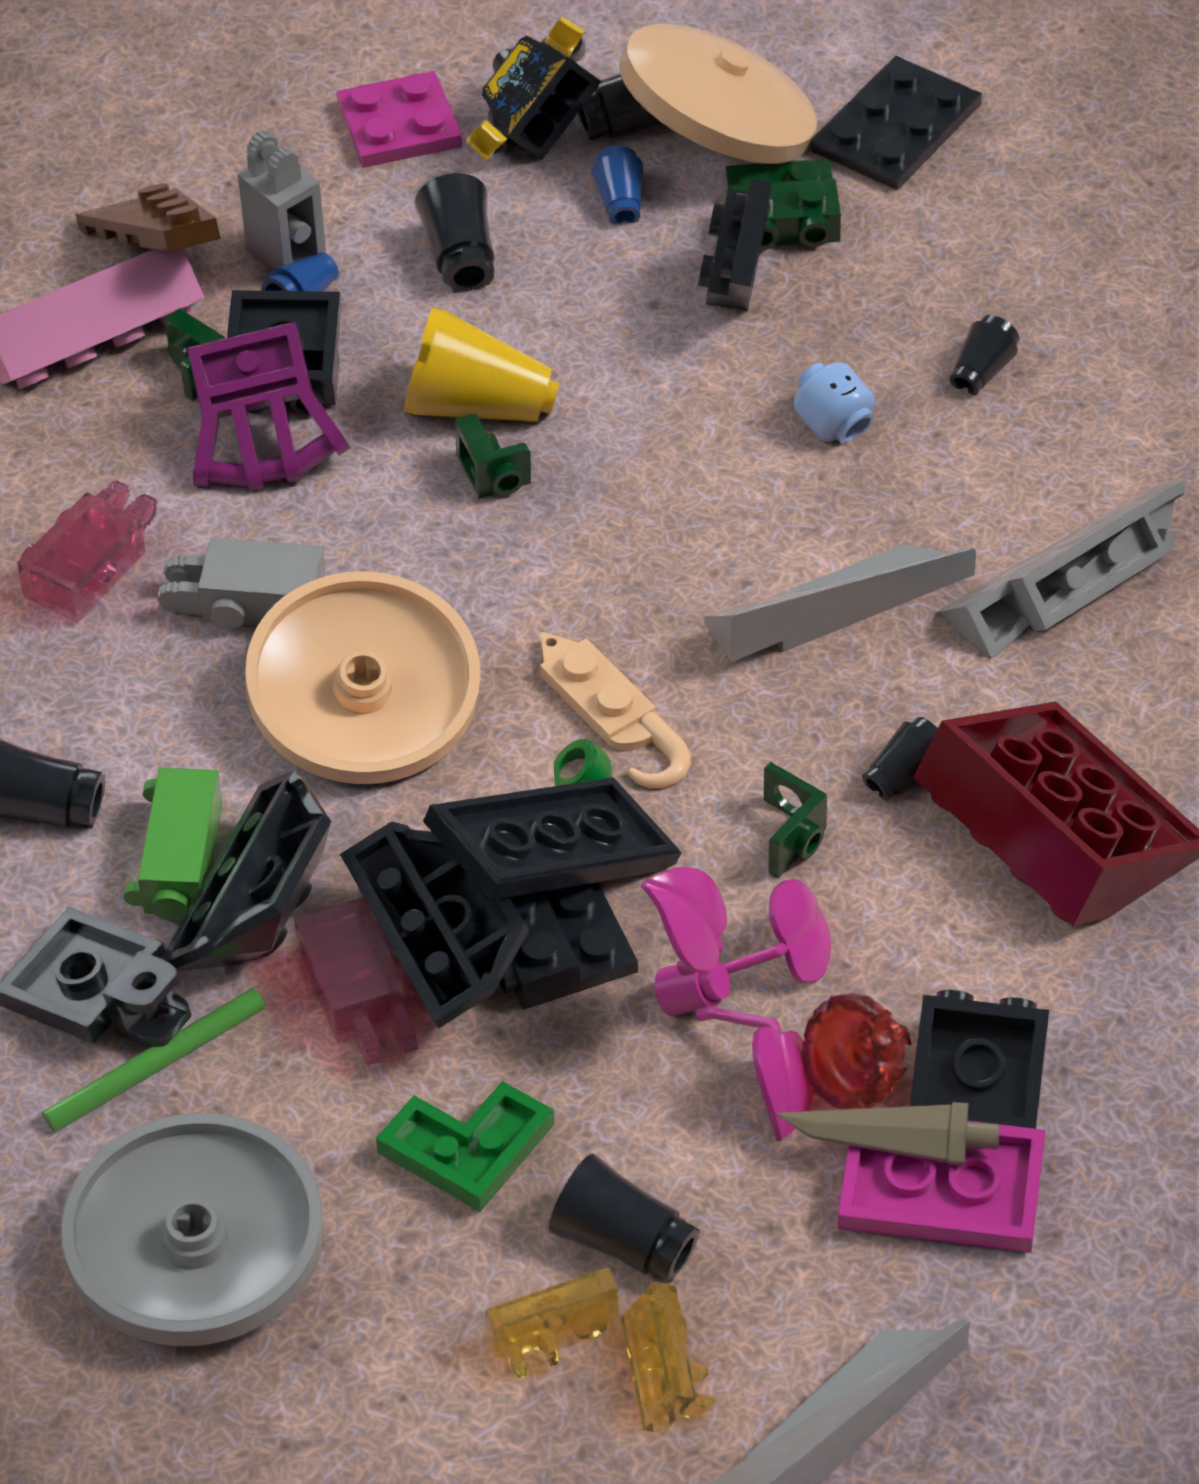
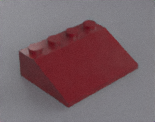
M1056 701L942 720L913 777L931 794L932 800L939 807L950 811L970 830V834L975 841L991 849L1010 867V872L1016 879L1035 890L1050 904L1051 911L1058 918L1070 923L1072 926L1111 917L1199 859V828Z

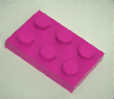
M854 1107V1109H868V1108ZM999 1124L998 1150L966 1148L964 1167L948 1166V1163L848 1145L837 1229L1032 1253L1046 1130Z

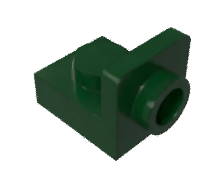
M179 308L164 320L168 339L167 351L172 361L181 370L185 396L194 401L198 398L187 348L226 339V337Z
M476 413L455 419L456 455L479 499L493 494L501 496L510 495L518 491L522 486L531 483V452L526 443H519L500 449L495 434L493 432L486 434Z

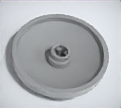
M190 1113L160 1118L131 1129L111 1141L79 1173L66 1198L61 1220V1243L67 1271L74 1288L87 1307L101 1320L126 1335L143 1341L170 1346H197L226 1341L246 1334L273 1319L300 1294L308 1283L319 1260L324 1236L323 1211L318 1185L310 1168L300 1154L283 1138L259 1124L242 1118L213 1113Z

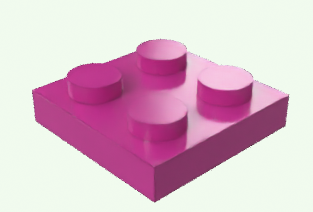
M435 70L336 91L338 106L362 168L462 147L461 132Z

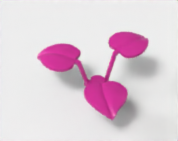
M692 867L673 868L656 874L643 882L641 888L657 908L668 939L680 959L676 965L661 968L657 972L654 981L657 1002L661 1009L669 1016L696 1011L697 1019L700 1022L716 1019L758 1028L754 1032L752 1041L754 1068L776 1141H782L784 1137L789 1136L796 1128L775 1113L808 1111L811 1106L816 1089V1071L811 1054L802 1037L794 1030L781 1032L780 1024L776 1019L716 1008V1006L729 994L730 978L728 974L773 960L784 954L789 971L797 982L809 983L823 977L831 954V937L827 921L817 905L813 892L803 882L796 879L783 881L773 889L769 900L770 924L780 943L766 950L721 964L718 962L719 953L723 951V943L719 937L723 934L727 925V912L722 895L713 879L704 871Z

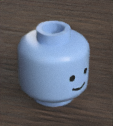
M833 362L826 366L822 363H816L806 369L798 378L797 385L799 390L794 397L793 408L821 441L833 442L838 440L843 445L852 440V437L867 431L873 423L875 415L872 411L875 407V395L845 362Z

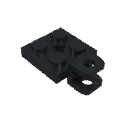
M68 907L0 981L1 1007L91 1043H95L113 1023L117 1034L146 1046H165L192 1016L188 1002L180 995L171 992L172 988L177 986L180 980L176 969L170 963L161 959L165 952L163 942ZM92 971L89 975L83 978L75 980L71 979V976L75 973L78 975H84L87 972ZM158 1014L169 1015V1018L161 1024H149L150 1019Z

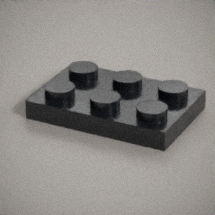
M895 55L811 139V152L898 191L981 105L982 93Z

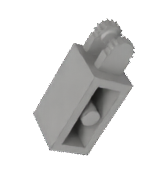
M262 130L253 135L247 145L248 169L237 175L246 250L272 270L316 255L319 252L326 253L320 182L301 168L298 162L300 160L298 154L289 147L285 148L283 146L280 149L277 146L279 143L277 141L278 138L269 131Z
M210 538L206 556L187 555L183 557L182 555H174V557H169V560H166L163 575H166L165 579L169 581L166 584L162 583L161 587L159 586L156 601L159 602L158 605H161L162 609H166L168 612L202 615L204 623H214L223 629H237L241 625L257 627L266 613L285 595L310 581L326 576L323 546Z

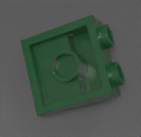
M830 159L726 166L727 190L730 188L748 192L751 178L772 182L768 215L760 250H767L779 245L805 244L810 247H818L827 242H840L841 211L836 179L832 178Z

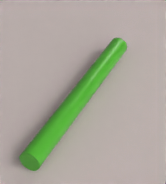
M249 989L181 1029L167 1045L147 1049L42 1111V1118L54 1133L58 1132L264 1010L265 1004L261 995L256 989Z

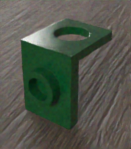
M769 762L764 767L763 800L791 816L769 839V874L779 879L799 857L808 859L819 848L823 840L824 830L827 827L828 794L772 762ZM779 785L792 790L800 799L802 806L798 808L790 804L782 796Z

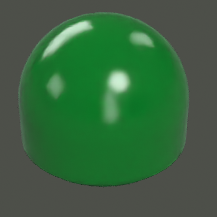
M579 739L570 743L558 754L554 761V779L557 786L612 777V764L608 755L588 739ZM585 759L583 767L574 777L570 779L562 778L561 769L565 764L572 760Z

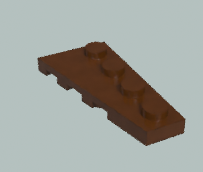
M168 184L144 187L138 190L139 198L75 214L78 227L86 236L97 233L98 238L107 240L116 237L115 232H117L119 242L121 243L139 242L140 247L164 252H172L221 239L216 217L178 189H169Z

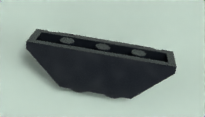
M295 770L258 786L161 959L170 963L176 969V972L238 964L259 955L266 957L277 950L286 938L287 929L284 926L293 910L299 907L311 892L312 884L309 881L321 861L332 822L304 778Z
M391 821L340 853L345 865L438 1028H441L493 995L529 933L528 927L510 897L490 900L431 831L413 830L408 825Z

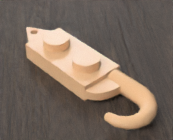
M540 633L543 663L540 664V676L609 746L616 750L630 751L653 743L670 760L669 767L656 774H647L635 768H630L627 772L628 778L637 785L649 789H664L682 780L691 766V753L684 740L656 714V707L587 638L578 643L549 633Z

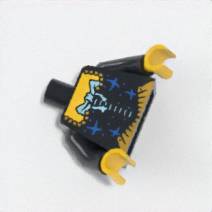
M561 15L548 36L541 42L526 35L520 38L513 49L506 48L498 52L492 64L495 73L482 90V96L490 108L488 121L485 119L469 135L465 143L485 161L493 153L510 150L517 143L543 160L602 83L599 78L576 63L583 58L586 52V44L582 38L586 31Z

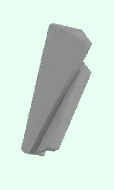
M1179 480L1161 484L1147 490L992 578L936 613L989 658L1001 652L1030 624L1033 631L1050 628L1172 551L1175 532L1170 531L1169 526L1175 499L1184 496L1186 487L1183 481Z
M903 544L765 600L705 615L704 624L731 662L777 644L782 652H785L975 575L976 550L974 547L945 553Z
M961 1319L942 1330L881 1331L748 1453L746 1460L709 1484H821L968 1346L970 1323L965 1319Z

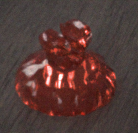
M854 992L830 996L829 1000L822 1002L813 1011V1016L807 1020L803 1035L805 1040L802 1043L801 1052L802 1061L805 1065L804 1070L810 1085L813 1086L814 1093L833 1108L846 1110L874 1107L894 1090V1085L902 1079L908 1069L902 1065V1062L905 1060L904 1044L912 1046L908 1028L893 1019L892 1012L876 1002L871 996Z

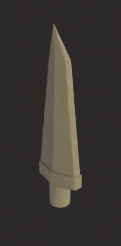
M952 1102V1105L775 1113L811 1139L948 1163V1166L964 1167L966 1148L998 1150L999 1124L968 1122V1103Z

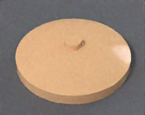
M652 24L641 27L632 33L619 60L620 74L634 98L663 124L685 138L710 150L750 162L784 163L800 157L805 152L816 131L817 117L811 102L784 72L748 48L717 34L684 25Z
M361 571L338 573L310 581L279 600L258 624L248 647L245 668V687L250 712L256 726L269 744L285 759L311 774L337 782L352 784H375L399 780L414 775L441 760L456 746L470 726L478 704L481 679L479 654L470 630L460 615L445 600L428 588L408 579L386 573Z

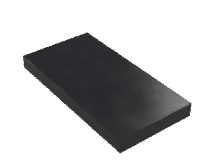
M614 777L429 805L423 819L424 824L490 900L664 871L677 864L682 853Z

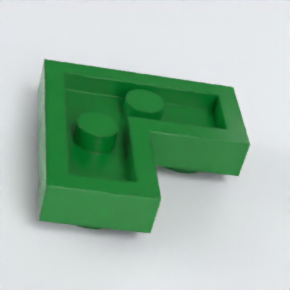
M501 1081L464 1124L413 1095L376 1137L377 1153L481 1212L554 1126V1109Z

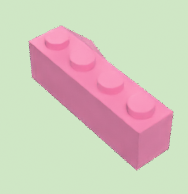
M152 249L1 313L0 384L15 380L19 389L49 377L45 366L64 359L67 368L78 365L98 356L94 346L112 338L117 348L145 336L141 325L160 318L163 327H165L164 320L179 308L192 316L193 313L189 305L205 297L184 249L172 252Z

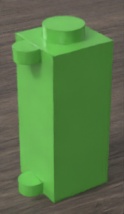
M159 767L157 779H149L144 783L142 795L144 799L152 802L138 882L133 881L126 884L123 895L126 903L133 906H143L145 914H155L157 917L168 921H178L185 917L213 866L223 806L218 770Z

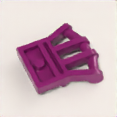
M295 322L187 348L202 412L193 470L194 486L209 488L211 482L249 487L252 492L265 489L264 483L287 478L289 483L303 480L302 474L334 452L340 456L350 449L346 439L312 392L299 331ZM299 399L323 434L296 452L285 402ZM270 406L281 456L259 462L247 411ZM230 415L233 417L243 464L214 461L219 422L222 417Z

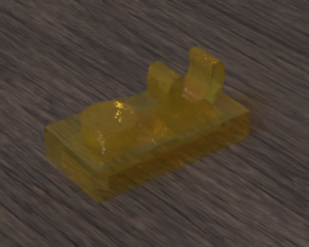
M609 1267L485 1309L487 1342L495 1360L508 1356L511 1371L518 1378L526 1376V1361L524 1358L526 1351L531 1349L541 1350L547 1356V1361L552 1367L559 1364V1340L573 1335L580 1339H589L607 1330L611 1322L619 1320L618 1286Z
M653 1282L621 1317V1323L643 1431L658 1432L667 1430L680 1415L688 1419H695L706 1414L714 1406L715 1399L713 1396L701 1395L695 1392L694 1385L700 1384L709 1375V1371L705 1365L698 1362H689L685 1345L687 1343V1325L685 1318L681 1314L676 1286Z

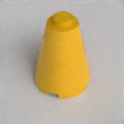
M432 307L421 340L422 345L419 355L415 361L403 408L405 412L420 416L456 418L476 413L478 419L538 422L540 411L548 414L552 413L560 382L550 380L552 368L445 309Z

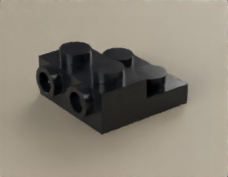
M751 178L748 192L728 188L725 205L714 203L708 235L718 236L714 256L704 254L698 286L708 288L706 304L748 311L768 215L772 182Z
M232 290L227 338L295 322L299 331L312 392L322 407L323 405L336 406L340 364L338 343L342 309L340 292ZM299 399L285 402V405H290L295 411L309 414ZM263 407V408H259V409H255V410H251V411H247V412H248V413H259V412H262V411L266 410L267 407Z
M598 882L510 897L528 927L529 933L499 985L505 994L515 991L523 1010L638 973V960Z
M940 990L936 996L923 994L909 1107L952 1105V1102L968 1103V1121L1036 1129L1049 1010L1039 1009L1035 1002L1017 997L1002 998L998 1004L974 1001L973 995L959 990Z

